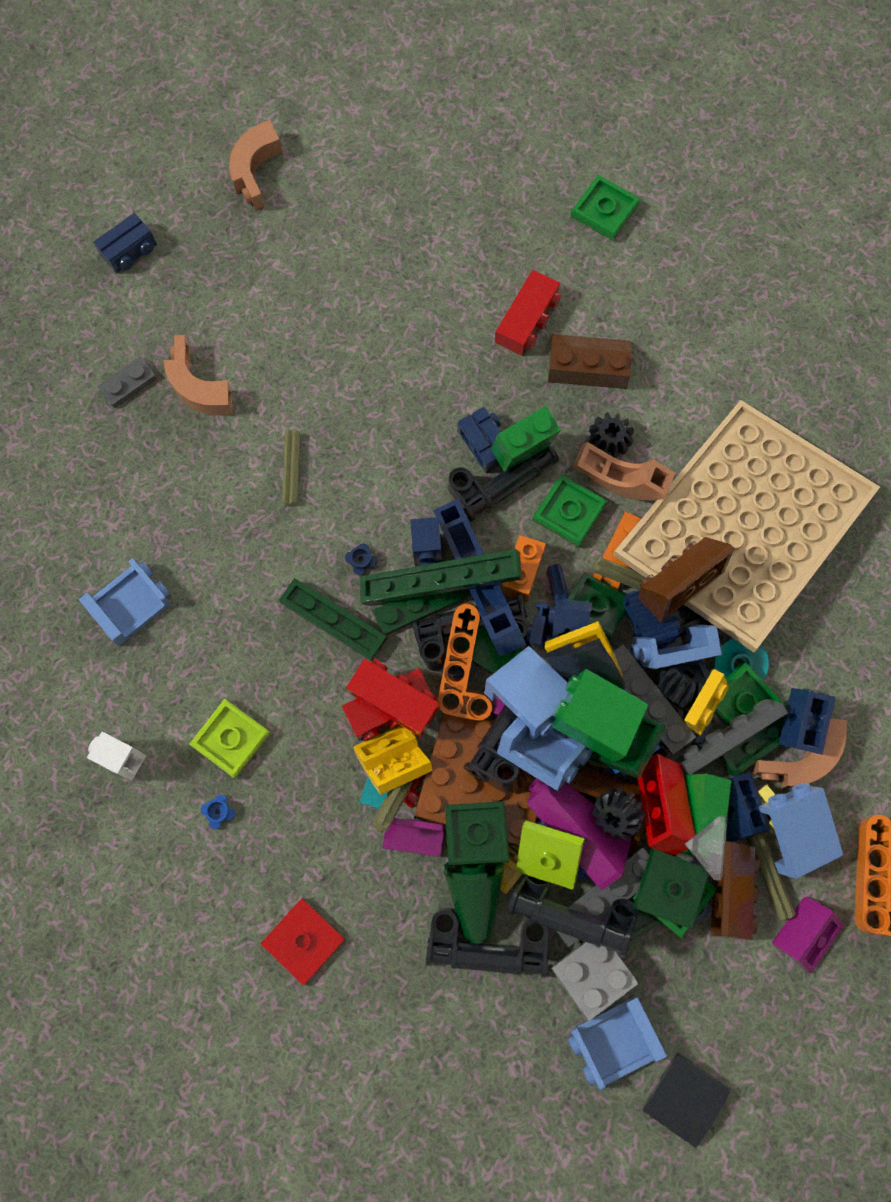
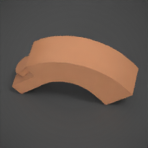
M270 120L260 123L245 132L233 147L229 161L230 175L236 194L243 193L246 203H252L255 211L265 206L261 192L254 180V173L263 161L282 154L279 137Z
M174 335V346L170 347L171 360H164V368L177 396L195 411L208 415H232V389L228 380L203 381L194 377L190 373V345L186 336Z
M589 442L582 444L572 467L591 478V484L623 497L637 500H657L666 497L676 472L654 459L641 464L621 461Z
M830 719L822 755L807 752L797 762L758 760L753 764V775L761 776V781L778 782L779 777H782V789H792L797 784H810L819 780L835 767L843 754L847 737V720Z

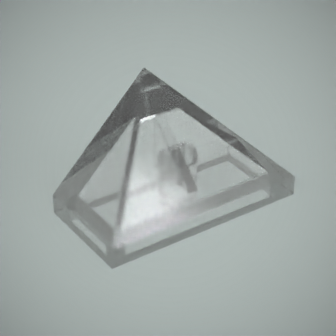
M727 815L719 816L685 844L714 880H721L723 878Z

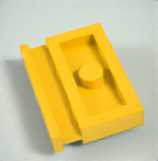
M715 669L712 670L685 718V722L690 730L700 736L705 727L711 722L714 711L725 697L729 687L725 675Z

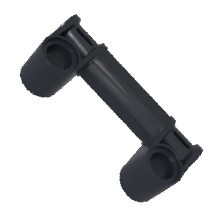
M550 445L510 470L503 471L483 486H480L468 469L457 467L450 472L448 490L455 500L459 499L467 518L472 522L475 520V516L486 508L491 509L526 483L539 476L541 470L551 463H558L559 457ZM461 478L467 482V485L457 487L453 481Z
M517 594V598L506 600L520 631L523 632L522 636L526 643L525 646L514 651H522L530 643L527 641L528 624L522 594ZM467 608L464 613H459V616L463 617L464 621L462 629L456 626V631H473V629L467 630L470 619H475V616L471 615V609ZM455 610L436 614L435 618L423 621L412 620L419 654L429 670L440 671L444 669L447 654L445 638L450 637ZM481 615L478 630L486 628ZM440 651L436 658H428L431 652Z
M505 705L478 744V751L470 763H465L464 769L476 779L486 782L508 794L516 792L521 787L522 777L517 765L497 754L502 734L518 718ZM506 772L514 773L512 778L508 780L500 779Z
M525 874L519 887L515 889L511 897L508 914H519L532 919V923L536 925H543L593 944L597 948L601 946L619 952L621 957H626L639 913L638 909L633 908L634 902L624 898L614 900L605 920H600L549 901L551 883Z
M441 908L433 915L430 938H428L426 966H431L432 963L450 965L453 969L516 975L532 973L540 974L541 978L547 977L548 927L541 925L543 928L541 937L535 940L530 939L526 935V930L533 923L532 919L527 918L521 926L519 947L475 944L457 941L459 922L457 914L452 909ZM442 914H447L452 917L454 925L449 930H441L437 926V918Z

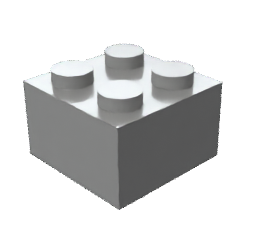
M585 941L550 967L588 1021L638 984L614 950L603 946L597 948L595 945Z

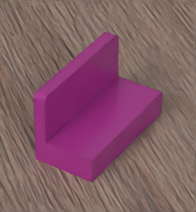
M394 818L389 830L385 831L382 848L440 857L445 827L441 824Z
M804 897L794 910L795 916L787 920L772 944L792 957L801 968L811 974L845 925L834 911L809 897Z

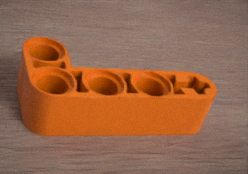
M463 603L457 607L453 616L438 703L440 710L445 714L473 720H484L491 714L492 700L483 691L467 688L480 613L475 604ZM467 608L471 609V615L475 616V619H470L467 630L473 629V634L465 630L456 631V626L461 629L463 627L464 618L460 617L459 613H464ZM458 637H465L469 640L470 648L466 651H458L454 646V640ZM453 665H459L464 669L465 675L460 679H454L449 674V668ZM448 693L457 695L459 704L454 707L447 706L444 702V696ZM476 699H483L488 707L483 712H476L472 708L471 703Z
M874 815L863 819L858 828L855 924L864 933L891 937V821L886 816ZM875 824L876 828H880V833L877 834L875 830H872L871 825ZM874 841V843H880V845L871 846L870 842ZM871 852H875L879 857L877 867L873 866L869 861ZM871 881L878 887L876 897L871 896L868 891V885ZM869 912L874 913L877 918V924L874 928L870 927L867 923Z

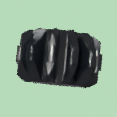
M608 412L604 415V419L599 416L595 418V425H591L589 428L591 435L588 438V442L594 444L600 450L602 449L607 454L611 452V456L617 458L618 452L623 455L626 454L628 447L632 446L634 441L631 437L633 436L634 429L628 427L629 419L621 421L619 413L615 415V418H611ZM607 433H613L612 436L616 435V437L611 438L610 434L607 435Z
M684 663L666 666L665 669L663 668L657 680V688L672 703L691 709L705 685L706 679L701 677V673H697L693 668L687 667Z
M612 787L596 799V807L592 814L597 817L595 825L604 828L603 835L611 833L614 840L620 837L627 840L640 831L646 813L641 810L643 802L634 799L635 792L628 795L624 787L618 790Z

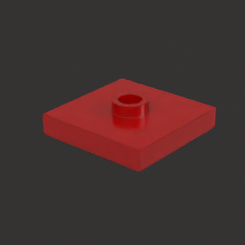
M301 898L260 944L304 986L343 943L345 938Z

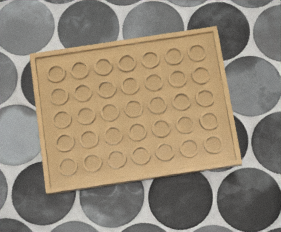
M740 400L673 480L667 496L658 499L618 546L614 551V557L646 578L651 574L656 576L661 572L662 566L669 559H677L683 555V550L693 541L698 543L704 537L731 544L735 549L724 574L684 605L755 653L875 496L880 486Z

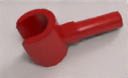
M425 774L414 780L403 801L410 808H413L416 801H419L420 794L416 789L419 787Z

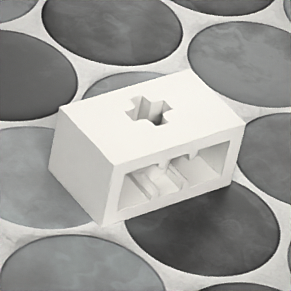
M101 732L99 737L97 736L92 740L88 748L90 753L87 756L88 759L131 781L146 757L145 754L104 732Z

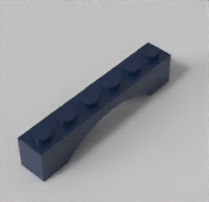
M459 499L433 510L435 516L439 518L440 527L455 559L484 555ZM492 584L469 588L499 656L501 657L525 646V640L499 585Z

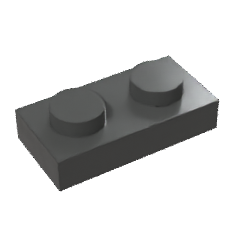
M140 356L97 387L113 408H115L153 382L157 377Z

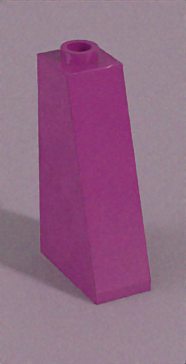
M536 778L529 787L531 793L527 801L528 806L546 827L584 838L579 865L601 890H604L623 875L632 837L624 840L622 837L614 840L611 833L603 835L604 828L595 825L597 817L592 814L596 807L566 781L557 791Z

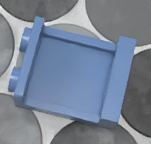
M133 558L128 561L131 567L92 597L86 593L79 599L105 633L118 646L171 605L166 598L170 595L160 581L154 584L149 578L153 575L151 570L144 562L138 565Z
M695 624L685 626L686 644L657 649L655 638L637 636L632 637V645H630V653L638 664L654 669L722 655L717 626Z
M528 646L486 679L484 694L492 701L498 697L529 727V737L534 741L540 735L545 737L554 729L552 728L556 719L553 716L554 710L561 700H565L568 692L565 690L567 682Z
M517 718L502 734L497 754L558 791L565 781L571 783L578 772L579 764L584 766L591 757L593 750L556 729H553L545 737L540 735L533 741L529 737V727Z
M809 783L797 784L792 787V791L786 794L771 796L768 798L767 803L759 806L761 813L770 815L783 858L775 862L779 874L797 879L843 856L824 788L810 786Z
M633 996L600 1013L590 1021L587 1020L569 1029L573 1036L568 1039L576 1057L582 1054L587 1065L582 1068L590 1086L596 1084L600 1091L605 1089L607 1084L649 1062H658L667 1057L638 997Z

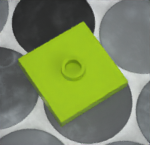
M224 699L189 745L236 779L271 733L228 700Z
M525 821L522 827L516 871L573 890L577 880L584 838Z

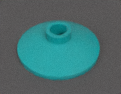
M733 638L720 646L722 655L715 656L714 669L723 673L725 678L736 669L734 662L739 658L741 662H746L764 681L769 668L767 652L762 645H760L755 653Z

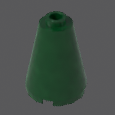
M448 862L444 864V875L463 937L469 939L471 943H484L487 941V938L493 935L504 873L503 863L449 867Z

